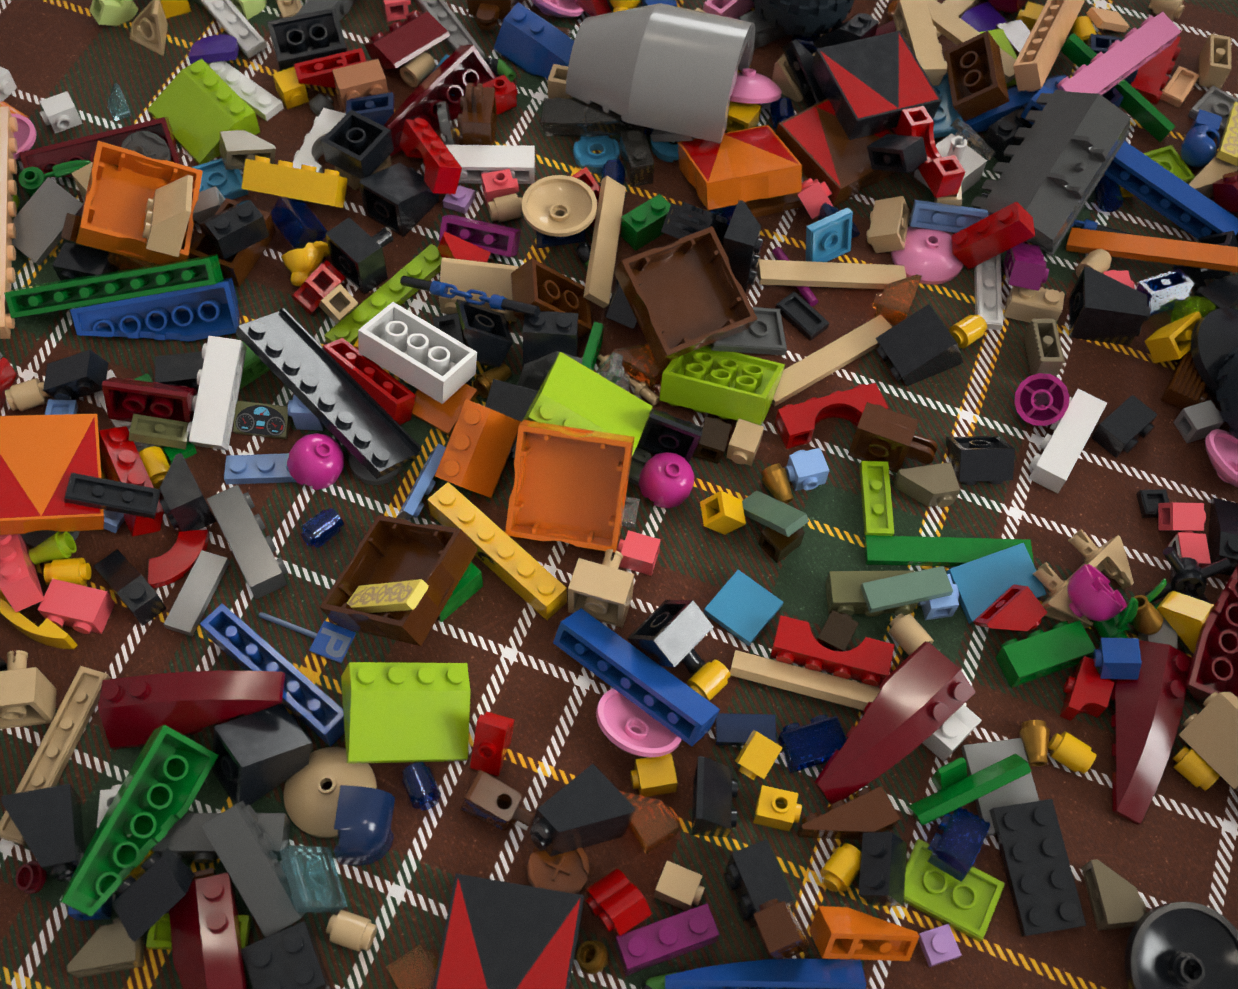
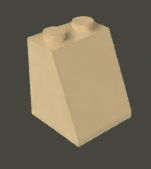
M1215 692L1204 701L1203 705L1205 708L1199 714L1191 715L1183 723L1185 729L1179 736L1233 789H1238V697L1231 692Z

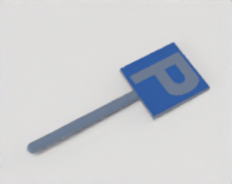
M263 612L258 614L260 618L314 638L315 640L309 652L342 664L356 635V632L325 620L317 634Z

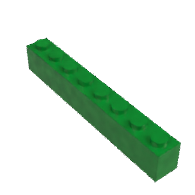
M216 254L21 287L7 291L4 294L11 318L213 285L222 281L223 276L218 255Z

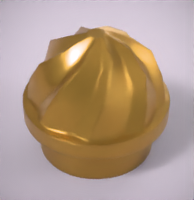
M586 941L578 948L576 959L581 970L585 973L596 974L603 972V968L609 965V953L603 943L599 941Z

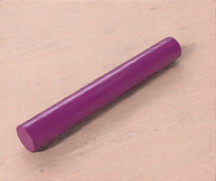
M778 246L772 250L777 260L790 261L781 247ZM796 286L811 307L818 303L817 298L808 286Z

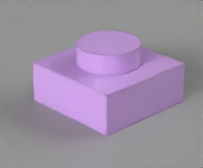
M458 185L456 194H446L443 199V207L466 214L475 198V190Z
M949 924L918 934V940L929 967L961 956Z

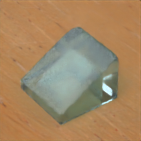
M117 83L113 85L108 100V108L115 121L131 116L127 101Z

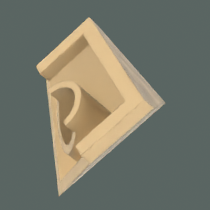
M152 0L131 24L129 39L164 56L168 23L160 0Z
M784 54L774 65L772 81L780 87L782 94L796 102H800L803 96Z

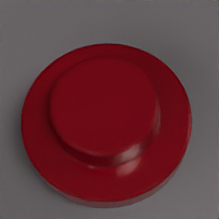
M30 861L27 864H23L16 873L18 889L27 894L38 893L47 879V872L40 866L38 861Z

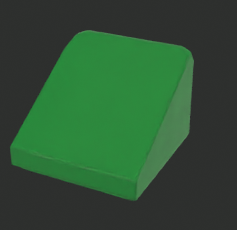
M960 757L937 769L931 780L938 791L968 777L966 760L964 757Z

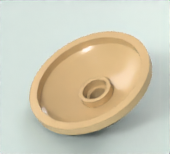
M553 175L539 179L529 186L522 198V213L526 222L536 231L549 236L564 237L577 234L593 222L597 212V199L593 190L583 181L566 175Z
M327 747L310 753L309 764L286 780L284 804L288 816L301 831L310 836L328 839L338 837V829H334L340 786H362L377 789L376 778L372 768L368 763L347 764L346 748ZM325 782L333 783L330 789H322Z

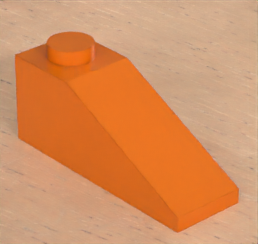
M818 906L809 930L822 959L910 961L919 939L916 931L848 907Z

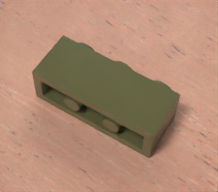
M914 570L830 571L825 582L828 614H831L832 610L838 613H846L849 616L865 614L870 617L879 616L884 613H893L896 616L901 613L904 616L913 613L918 603L869 613L860 587L865 582L912 573Z

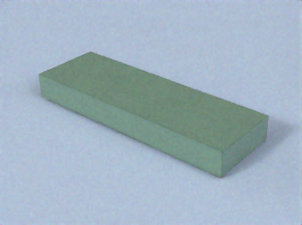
M755 491L742 501L745 516L787 537L809 522L806 513L759 491Z
M944 566L865 582L860 587L869 613L946 597L953 593Z

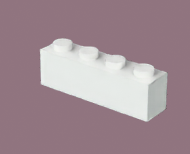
M446 145L462 167L458 183H482L481 174L510 169L512 178H517L518 184H533L535 182V146Z
M208 336L207 343L203 345V368L199 369L197 374L199 389L198 394L192 400L193 421L189 422L187 427L189 442L195 446L228 450L247 350V346L241 340Z
M1077 389L1073 398H1069V407L1064 416L1051 425L1050 429L1054 430V433L1052 435L1047 433L1039 448L1044 450L1041 455L1036 453L1029 467L1033 471L1028 479L1059 493L1107 403Z

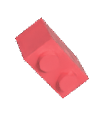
M52 579L44 595L45 600L41 601L38 611L45 619L48 618L60 628L65 625L83 634H90V632L102 634L115 602L107 591Z

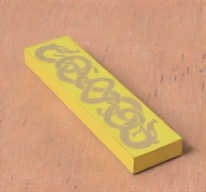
M1237 102L1233 104L1216 156L1218 159L1238 166Z
M422 579L361 585L357 587L347 604L353 610L365 613L414 610L429 586Z

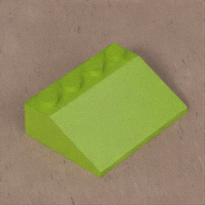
M203 59L182 69L148 108L149 113L155 119L168 117L175 140L199 165L221 155L219 151L220 131L245 130L253 135L260 133L255 112Z
M707 345L675 358L669 363L662 373L659 401L667 402L671 406L690 408L698 413H710L722 419L737 421L742 419L761 426L768 414L785 364L737 352L712 351L711 346Z
M559 352L523 420L635 437L633 455L652 405L564 353Z
M349 662L341 676L347 764L466 761L468 759L470 683L467 663Z

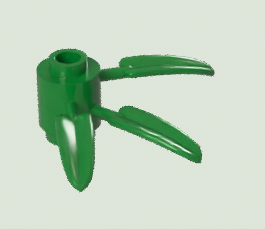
M76 160L57 164L52 167V172L46 174L37 167H27L20 172L19 183L31 198L48 177L55 176L60 178L70 175L91 163V161Z
M1165 578L1146 595L1149 602L1156 598L1164 589L1167 583ZM1131 597L1127 608L1109 620L1101 622L1090 620L1093 622V626L1101 638H1128L1127 634L1131 630L1127 624L1133 625V619L1138 611V600ZM1160 601L1154 607L1157 609V607L1160 605L1162 601Z

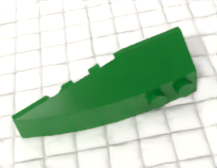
M166 725L155 729L103 817L60 902L92 917L123 883V880L145 859V856L166 836L171 827L186 814L215 763L218 754Z

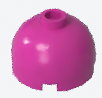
M1039 373L1029 376L1020 383L1015 392L1014 403L1017 413L1024 421L1036 426H1046L1054 424L1064 416L1069 407L1070 396L1067 387L1059 378L1051 374Z
M319 433L308 434L299 439L292 447L287 459V467L290 475L297 483L302 486L306 484L312 486V489L319 490L328 488L337 481L344 468L345 457L335 439Z
M663 452L656 454L645 463L639 474V487L642 495L645 498L648 497L654 502L655 506L661 508L679 506L688 498L694 486V472L691 465L685 458L676 453Z
M1090 564L1082 566L1069 580L1067 586L1068 597L1071 600L1069 607L1080 618L1086 616L1093 621H1106L1118 615L1127 607V604L1121 593L1117 589L1113 591L1109 586L1110 581Z

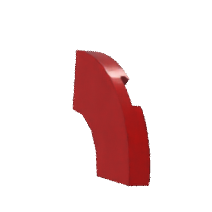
M208 529L180 531L176 543L169 551L159 557L149 559V585L152 588H159L183 578L184 574L194 566L201 550L206 551L210 537Z

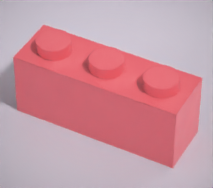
M21 534L0 535V590L14 611L18 612L45 599L35 565L29 557L30 549Z

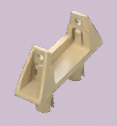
M1080 529L1068 541L1084 556V563L1067 580H1061L1047 562L1038 568L1039 570L1035 571L1033 575L1050 591L1049 597L1042 603V606L1048 612L1045 616L1060 622L1068 621L1069 624L1080 620L1085 629L1091 626L1093 622H1090L1086 616L1078 617L1070 609L1069 604L1071 600L1067 593L1070 578L1082 566L1090 564L1100 572L1103 571L1110 579H1115L1123 590L1133 585L1134 582L1127 555L1119 535L1102 546L1097 547Z

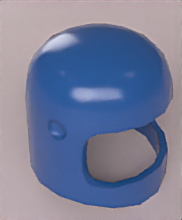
M1205 125L1195 126L1190 129L1184 137L1180 150L1183 161L1191 167L1207 165L1216 155L1221 140L1220 133L1215 128ZM1208 131L1212 132L1216 136L1217 146L1215 142L1206 135Z

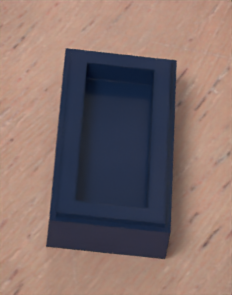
M718 713L715 719L716 745L744 746L753 730L776 743L775 715Z

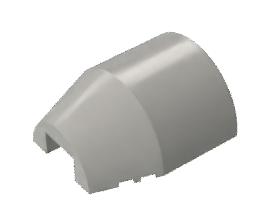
M662 3L587 17L581 23L573 44L567 72L566 94L589 105L593 101L603 106V111L606 113L613 111L620 114L622 120L627 123L721 143L727 126L730 97L736 84L737 71L749 68L753 58L755 24L753 22Z

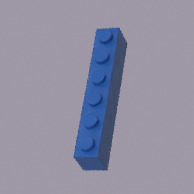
M223 603L200 623L207 637L245 671H277L285 673L282 704L330 747L345 733L343 709Z
M582 608L561 621L553 644L690 746H693L710 731L720 711L710 701Z

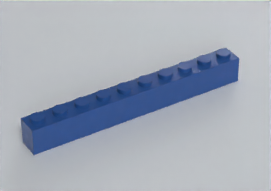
M1043 86L1031 98L1021 117L1025 119L1031 110L1042 111L1045 105L1038 104L1036 100L1041 93L1053 94L1054 92ZM1124 141L1104 175L1197 239L1228 231H1234L1235 236L1238 233L1237 217L1126 141Z

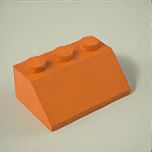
M466 399L435 476L492 498L518 435V427L521 421Z

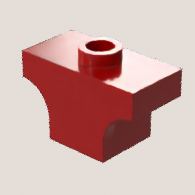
M326 260L304 281L300 288L292 295V298L311 315L319 307L321 300L341 284L346 277Z
M1084 656L1075 666L1073 675L1068 676L1063 687V692L1067 694L1060 717L1071 721L1077 714L1087 713L1098 718L1107 708L1115 682L1108 679H1100V674L1097 672L1096 667H1094L1093 659Z
M487 711L485 715L480 714L476 724L470 768L499 776L505 755L511 743L515 719Z

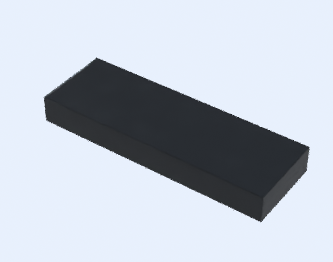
M71 473L64 502L155 519L161 490Z

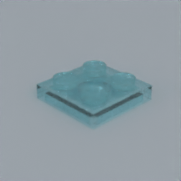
M288 845L279 851L283 862V870L286 873L291 890V899L297 913L339 912L348 907L330 847Z

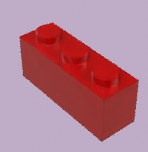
M1016 201L951 235L953 255L968 269H971L1035 237L1033 217Z

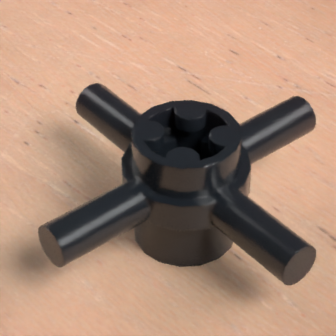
M1173 547L1165 548L1163 554L1171 565L1170 582L1166 583L1164 589L1151 602L1167 596L1171 591H1176L1210 603L1204 594L1207 578L1231 569L1232 565L1229 559L1224 558L1204 568H1200L1199 563L1195 559L1188 557L1180 558Z

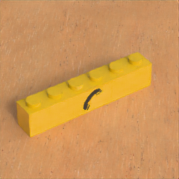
M449 482L427 499L431 516L442 526L462 529L478 549L475 556L546 620L551 618L567 603V588Z

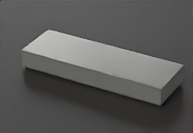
M201 550L163 624L165 628L193 636L230 563L228 558Z

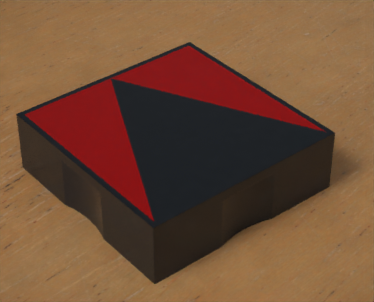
M900 31L817 49L810 68L823 94L831 102L835 115L849 140L877 134L897 127L901 111L904 109L924 106L933 120L942 101Z
M455 874L433 989H570V979L585 896Z

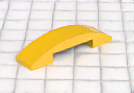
M0 590V613L20 632L37 642L55 648L75 649L78 646L69 634L48 618L38 627L21 613L15 612Z

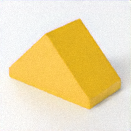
M1171 591L1157 609L1191 652L1194 653L1199 632L1212 611L1214 604Z

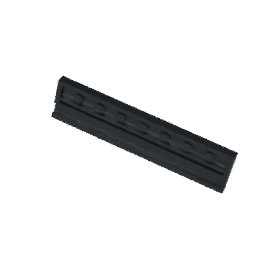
M284 308L237 327L235 334L376 479L400 468L401 464L408 460L414 461L420 454L421 446Z

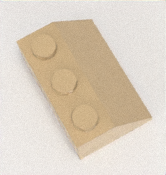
M186 175L156 189L154 198H148L145 209V226L142 238L147 239L146 249L179 257L191 214L193 176Z
M442 257L440 282L455 285L459 291L467 292L470 289L485 292L489 298L496 294L512 300L511 273L519 268V266ZM448 288V293H447V294H450V295H451L450 289H452V288ZM471 293L473 295L471 300L481 301L479 297L482 295ZM456 295L454 298H445L439 296L441 313L448 315L458 313L455 303L457 299L467 302L465 297ZM486 302L483 305H477L504 314L506 321L516 322L517 317L513 316V311L492 309L489 303Z

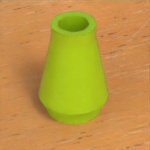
M56 532L36 547L30 549L29 557L35 565L56 559L70 558L76 552V543L70 533Z

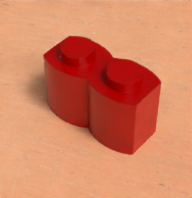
M618 868L585 889L589 896L585 902L591 913L595 917H599L602 925L608 932L614 930L618 936L623 935L652 915L642 893Z

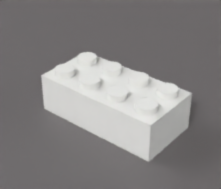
M394 302L358 330L360 354L441 404L448 400L476 374L477 352Z

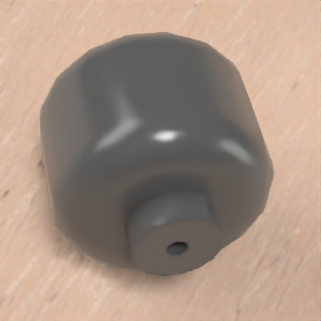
M317 94L309 102V108L319 116L323 108L334 110L332 105L334 101L328 95L325 97L322 94Z

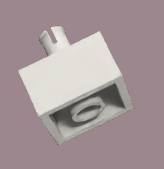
M951 133L936 144V147L942 157L955 155L964 168L965 175L961 183V191L964 193L980 181L987 160L967 146L966 139L962 142V136H954ZM915 170L914 177L928 187L919 170Z

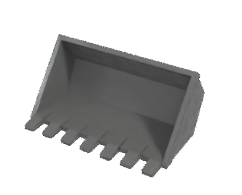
M1055 90L1053 94L1041 93L1036 102L1045 105L1042 111H1029L1025 119L1034 122L1032 128L1020 127L1014 136L1022 139L1023 142L1020 146H1007L1003 153L1013 158L1009 163L997 162L993 172L1001 174V177L998 181L987 179L982 189L989 191V196L987 198L975 197L971 206L987 210L989 212L988 216L1017 201L1033 217L1035 237L1027 240V242L1039 246L1042 251L1052 256L1130 133L1131 117L1100 94L1067 92L1063 90Z

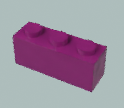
M451 214L442 216L439 242L445 231L491 253L507 257L517 255L521 230Z
M1021 243L1006 251L1003 266L1008 285L1039 291L1041 283H1046L1049 269L1046 268V262L1040 247Z
M707 903L617 936L615 945L625 974L628 976L716 943L719 932Z

